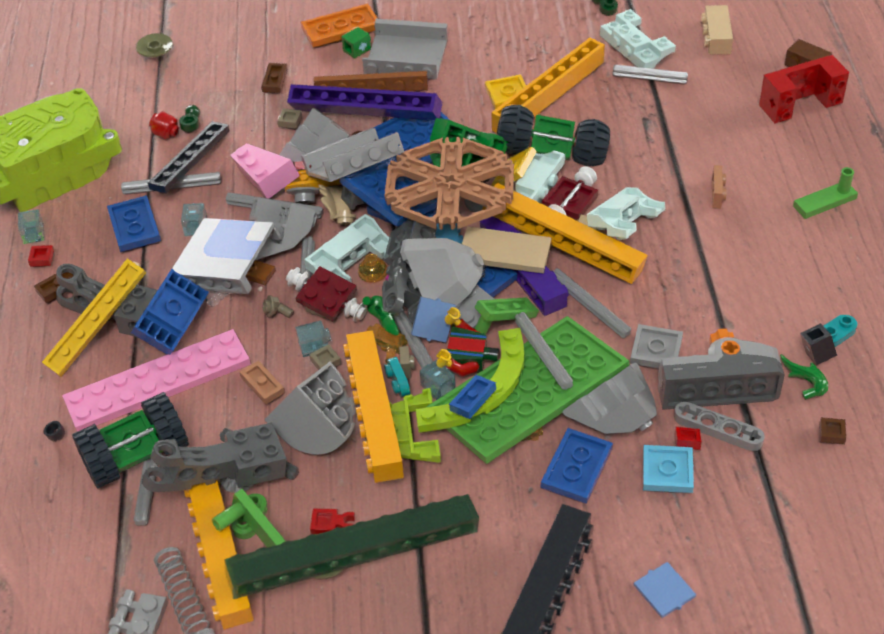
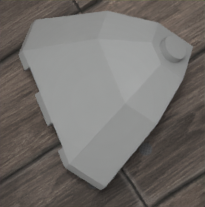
M312 108L304 123L298 127L290 142L286 143L279 155L291 159L292 162L302 161V155L345 139L350 134L319 110Z
M254 197L249 221L273 222L281 236L280 240L267 239L255 260L294 248L310 232L311 227L315 226L317 219L315 215L316 210L291 203H279L261 197Z
M448 238L405 239L402 241L400 252L402 259L410 266L412 271L408 274L414 289L419 288L422 297L434 300L439 298L441 301L455 304L457 307L471 293L482 276L484 261L471 247Z
M636 362L626 367L613 378L602 383L588 395L579 398L562 412L565 416L605 434L628 433L638 428L642 432L653 424L651 419L657 415L655 399Z

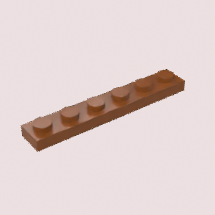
M427 71L315 76L313 80L314 86L408 92L428 91Z

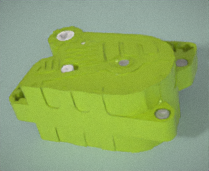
M77 88L63 94L52 95L0 116V204L12 200L20 212L30 210L44 202L53 200L97 180L107 171L111 157L120 154L122 147L117 131L103 128L98 108L84 89Z

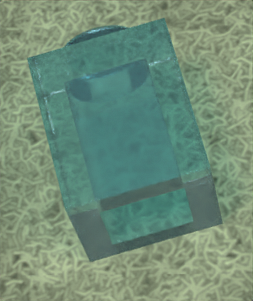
M204 203L183 204L181 224L184 236H193L202 220L207 218Z
M39 209L18 213V230L23 244L45 241L44 223Z
M321 320L295 327L303 357L310 356L309 354L328 345V342L331 341L329 329H324Z
M436 361L427 364L420 370L421 386L424 389L430 388L431 396L435 400L456 388L455 375L445 366L443 368L438 367Z

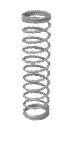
M176 547L162 549L155 555L154 563L158 568L159 575L162 576L161 580L165 584L164 588L168 592L171 605L175 608L174 613L178 616L177 620L181 624L182 632L185 634H215L213 629L208 628L210 621L205 620L207 614L202 611L203 605L198 603L200 597L195 595L196 588L191 587L193 580L188 579L190 574L185 571L186 564L182 563L183 557L181 556L180 549ZM166 552H178V555L166 558L161 564L157 562L159 556ZM176 557L174 560L165 563L167 560ZM179 565L184 566L182 571L176 572L171 576L164 575L170 569H174ZM182 573L187 574L185 579L175 584L168 583L173 577L179 576ZM185 581H190L191 583L189 587L177 592L171 591L174 586ZM188 589L194 590V593L181 600L174 599L179 593L185 592ZM192 597L197 598L194 604L185 608H178L181 602ZM195 605L201 606L198 612L189 616H181L186 609L192 608ZM204 614V618L193 624H184L190 617ZM180 617H181V618H186V619L183 621V623L181 622ZM201 622L208 623L202 630L192 633L188 632L194 625ZM183 626H190L186 631Z

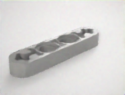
M689 402L678 403L675 407L674 419L682 426L700 429L701 433L749 451H758L763 446L765 435L757 427ZM710 419L714 424L704 425L701 420ZM732 427L736 430V433L728 434L724 431V428ZM752 437L756 438L754 441L749 440Z

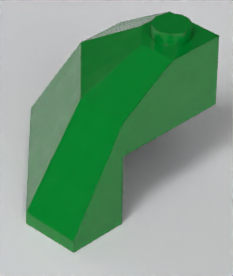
M436 118L430 136V142L443 138V143H445L447 137H449V142H456L457 137H459L461 143L463 138L500 150L504 154L507 149L506 144L508 143L503 137L494 133L479 132L454 121ZM465 153L462 157V167L485 158L473 153ZM430 154L433 164L440 167L441 154Z

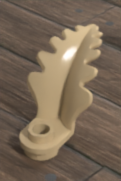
M319 184L318 186L321 188L319 191L324 196L321 197V201L330 213V220L337 221L339 225L352 224L356 215L351 214V209L341 199L343 187H338L337 185L326 187Z

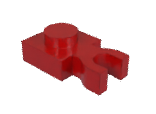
M313 508L310 525L311 535L326 534L336 536V530L354 533L353 524H346V522H355V512H345L338 515V509Z

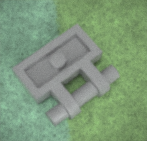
M128 589L125 590L123 597H120L117 603L118 610L116 615L111 618L108 625L110 629L108 634H156L168 604L167 598L142 593L139 601L136 602L133 601L135 592ZM128 612L134 613L131 622L125 621Z

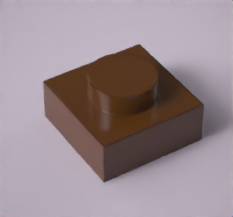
M821 417L819 423L820 442L845 444L846 420Z

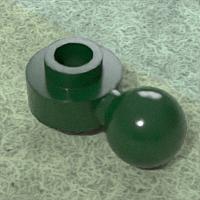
M592 0L593 3L600 4L599 10L602 14L606 16L616 14L618 9V2L616 0Z
M196 105L186 107L185 115L179 119L181 130L191 133L199 128L198 117L200 116V109Z

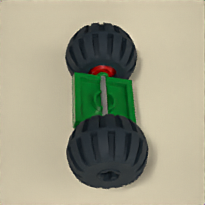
M510 105L503 108L498 123L497 135L508 141L505 153L514 155L528 149L530 138H532L531 147L537 151V154H546L555 150L564 153L565 160L569 161L572 148V159L576 163L592 167L602 165L605 162L610 142V128L604 122L597 119L581 121L573 137L575 121L536 114L534 129H532L534 115L528 108L521 105Z

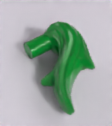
M376 295L364 297L362 302L364 305H367V310L370 314L378 318L382 327L388 333L395 336L399 335L393 315L383 310L382 297Z
M783 354L780 355L783 365L790 371L788 377L803 378L813 385V388L802 391L805 400L816 396H823L827 393L829 387L827 378L812 362L810 367H805L791 362Z

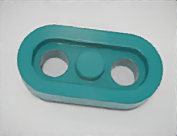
M839 315L825 324L824 327L831 333L834 346L837 347L855 334L858 324L856 319L850 315Z
M398 358L387 359L384 369L387 377H391L393 380L391 385L394 393L399 394L400 397L409 395V384Z

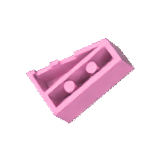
M247 143L231 154L239 170L266 198H271L300 176L291 159Z

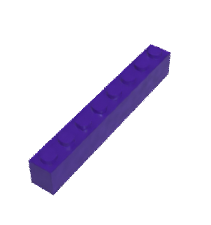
M291 84L287 103L294 110L311 112L312 108H316L321 113L436 120V118H440L443 103L436 93Z

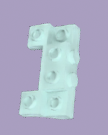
M631 9L616 14L615 21L600 27V36L637 67L653 69L664 57L675 52L676 45L665 36L652 41L637 29L636 26L641 24L642 18Z
M555 150L546 154L536 153L523 177L516 182L515 191L540 203L551 187H554L557 183V173L565 164V154Z
M626 187L587 214L588 226L596 227L598 230L607 229V236L616 237L619 240L627 239L637 231L636 223L632 221L641 215H645L646 218L657 217L666 210L665 202L647 197L639 188Z
M364 214L305 258V267L314 274L318 267L321 266L352 282L351 277L344 271L369 252L383 259L389 237L373 218Z

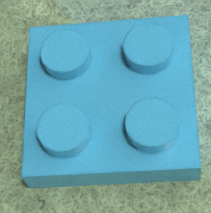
M643 446L644 491L693 493V447Z

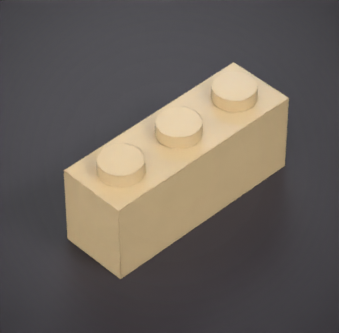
M728 5L705 6V13L701 14L703 35H705L704 47H708V54H731L733 36Z

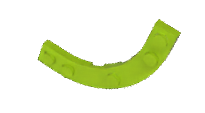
M520 328L498 331L501 359L495 374L490 379L496 382V390L472 417L483 412L487 414L498 407L517 386L525 363L524 344ZM449 404L416 409L419 433L456 427L471 422V418L468 419L450 411Z

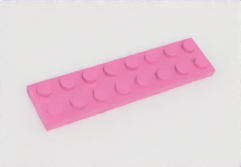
M232 329L175 351L171 355L167 354L62 396L78 432L93 424L97 426L142 408L141 402L162 392H165L166 396L170 397L251 364L247 353Z

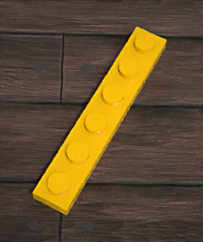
M127 258L42 363L62 377L146 274L145 270Z

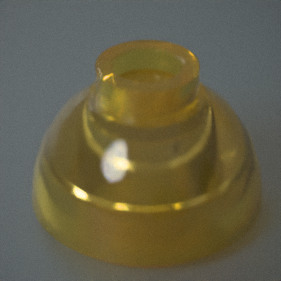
M368 254L359 264L358 275L363 281L378 282L386 277L387 266L377 255Z

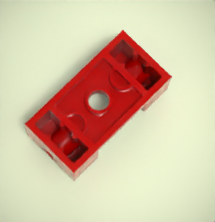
M829 55L764 74L759 106L775 124L792 119L795 100L814 95L825 108L842 104L850 72L834 55Z

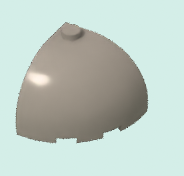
M329 362L298 385L264 420L267 423H272L276 433L293 448L304 453L318 455L334 451L349 438L355 426L353 415L356 412L353 398L348 397L345 390L346 382L336 367Z

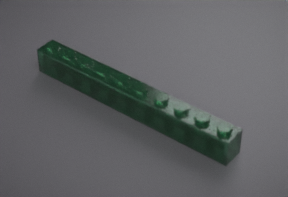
M469 494L454 496L450 499L431 502L418 508H409L402 512L383 515L373 520L360 521L347 527L334 528L331 531L317 535L311 534L302 539L285 541L276 546L263 547L246 554L234 555L224 559L225 574L233 599L478 532L479 515Z

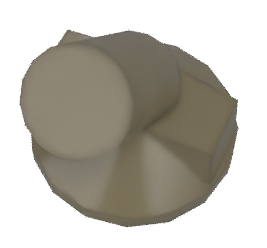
M269 295L263 301L262 308L267 317L276 315L277 311L288 318L294 313V310L280 303L278 297Z

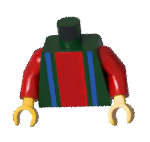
M451 307L447 311L448 314L445 316V322L449 325L455 324V327L451 329L447 350L441 349L436 355L439 358L436 364L440 368L445 366L446 374H457L460 377L483 371L485 361H498L499 348L487 347V335L472 328L463 319H459L460 311L455 307Z

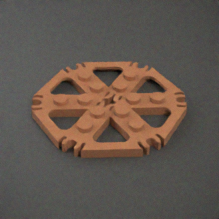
M447 137L445 143H443V138L404 151L396 156L397 162L391 160L390 164H388L385 187L386 204H391V210L395 214L436 229L437 223H439L440 230H443V225L450 224L451 229H455V223H457L459 229L502 213V210H506V203L511 204L513 200L514 163L512 164V160L507 161V154L500 150L463 138L462 143L459 137H457L456 142H449V137ZM439 153L441 154L440 167L421 161L419 158ZM465 153H473L485 158L462 167V157ZM405 176L419 181L416 184L395 190L398 177ZM495 176H503L505 178V189H498L481 181ZM438 197L437 212L433 217H427L410 210L413 206ZM460 197L486 207V210L478 211L468 217H462L459 214Z

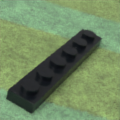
M213 121L207 125L148 182L149 190L167 193L229 132V125Z

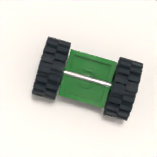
M165 392L141 402L143 410L106 427L98 429L93 424L72 434L79 455L97 489L120 479V472L150 459L153 447L159 440L175 439L178 447L189 445L188 437L182 426L183 424ZM159 451V453H165L166 456L170 455L167 451Z

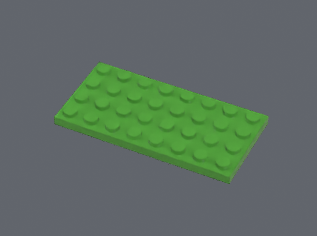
M566 316L540 334L573 379V386L571 388L563 390L530 342L527 341L524 343V369L519 376L517 386L507 399L489 413L485 414L483 412L472 417L471 422L446 429L483 462L488 464L560 415L564 409L579 398L588 395L602 383L620 373L629 366V360ZM500 360L476 375L490 380L495 374ZM472 378L427 407L449 404Z

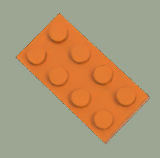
M367 3L301 21V27L312 47L340 41L342 40V35L357 27L366 32H373L375 30V20L378 18Z

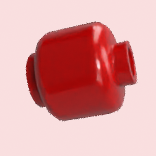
M164 111L158 114L155 113L150 119L149 127H151V132L164 140H168L172 136L175 137L179 132L178 120Z

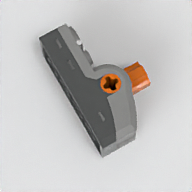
M727 328L718 329L715 333L710 334L708 355L661 358L659 363L658 391L662 410L675 409L676 405L681 402H689L700 407L775 401L780 397L785 376L777 348L758 342L739 340L734 338L733 332H728Z

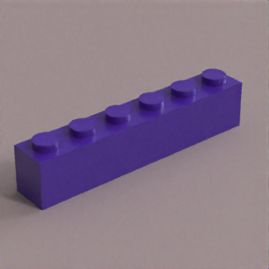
M493 216L480 221V228L521 233L514 226ZM547 266L544 273L512 269L517 273V283L544 316L567 307L568 289L558 281L556 274L550 271Z

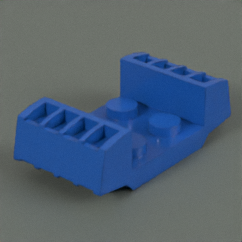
M171 269L132 329L131 334H134L166 355H171L209 291L204 290L199 285Z

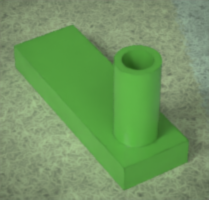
M849 167L843 168L838 184L794 200L793 207L804 219L856 200L858 192L851 186L854 170Z
M527 297L478 300L474 308L481 316L474 329L480 333L487 334L493 321L513 320L515 315L521 312L526 313L528 318H536L539 310Z
M243 489L234 494L230 507L212 518L215 528L218 531H222L242 517L277 560L286 555L289 547L288 543Z

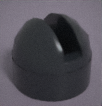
M52 421L45 426L44 434L49 440L55 442L63 439L65 430L59 421Z

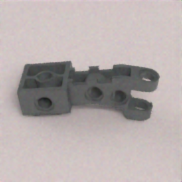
M408 219L390 233L383 260L389 265L386 270L389 278L388 281L385 280L383 282L382 301L383 310L395 316L402 312L403 306L408 308V319L413 324L420 296L422 297L419 288L414 289L408 274L412 270L407 262L402 259L400 253L402 241L405 239L436 238V229Z
M62 264L56 270V280L60 285L56 290L57 302L61 306L80 314L83 313L105 286L89 278L82 268L73 264ZM65 272L72 273L74 276L70 279L63 278L61 275ZM136 285L108 321L110 319L116 321L119 333L137 337L131 334V331L158 290ZM71 292L73 296L71 298H64L61 294Z
M272 423L226 432L224 443L206 447H178L175 439L159 440L155 443L151 452L152 461L159 465V467L146 469L142 478V484L147 490L152 492H171L191 489V485L205 483L206 485L214 484L215 480L229 477L230 480L235 479L237 487L240 488L285 477L286 456ZM159 451H167L170 453V456H163ZM149 476H157L162 481L155 482Z

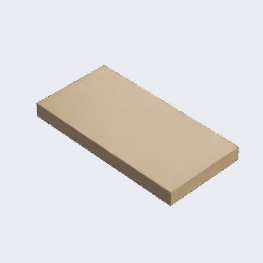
M467 226L462 244L471 247L476 254L478 253L486 266L544 273L552 238Z

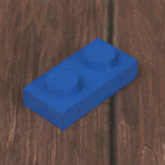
M475 375L450 402V411L470 419L496 390V382Z

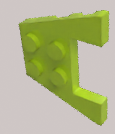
M430 388L423 389L422 393L416 396H412V394L404 396V400L394 404L389 402L401 458L441 462L438 440L413 442L409 412L420 408H427L428 405L433 403Z

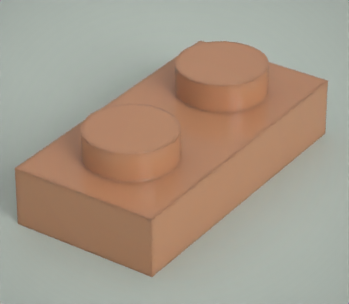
M714 165L712 174V208L721 209L722 200H726L727 188H723L726 185V174H722V165Z
M259 360L240 371V376L266 405L285 394L284 387Z

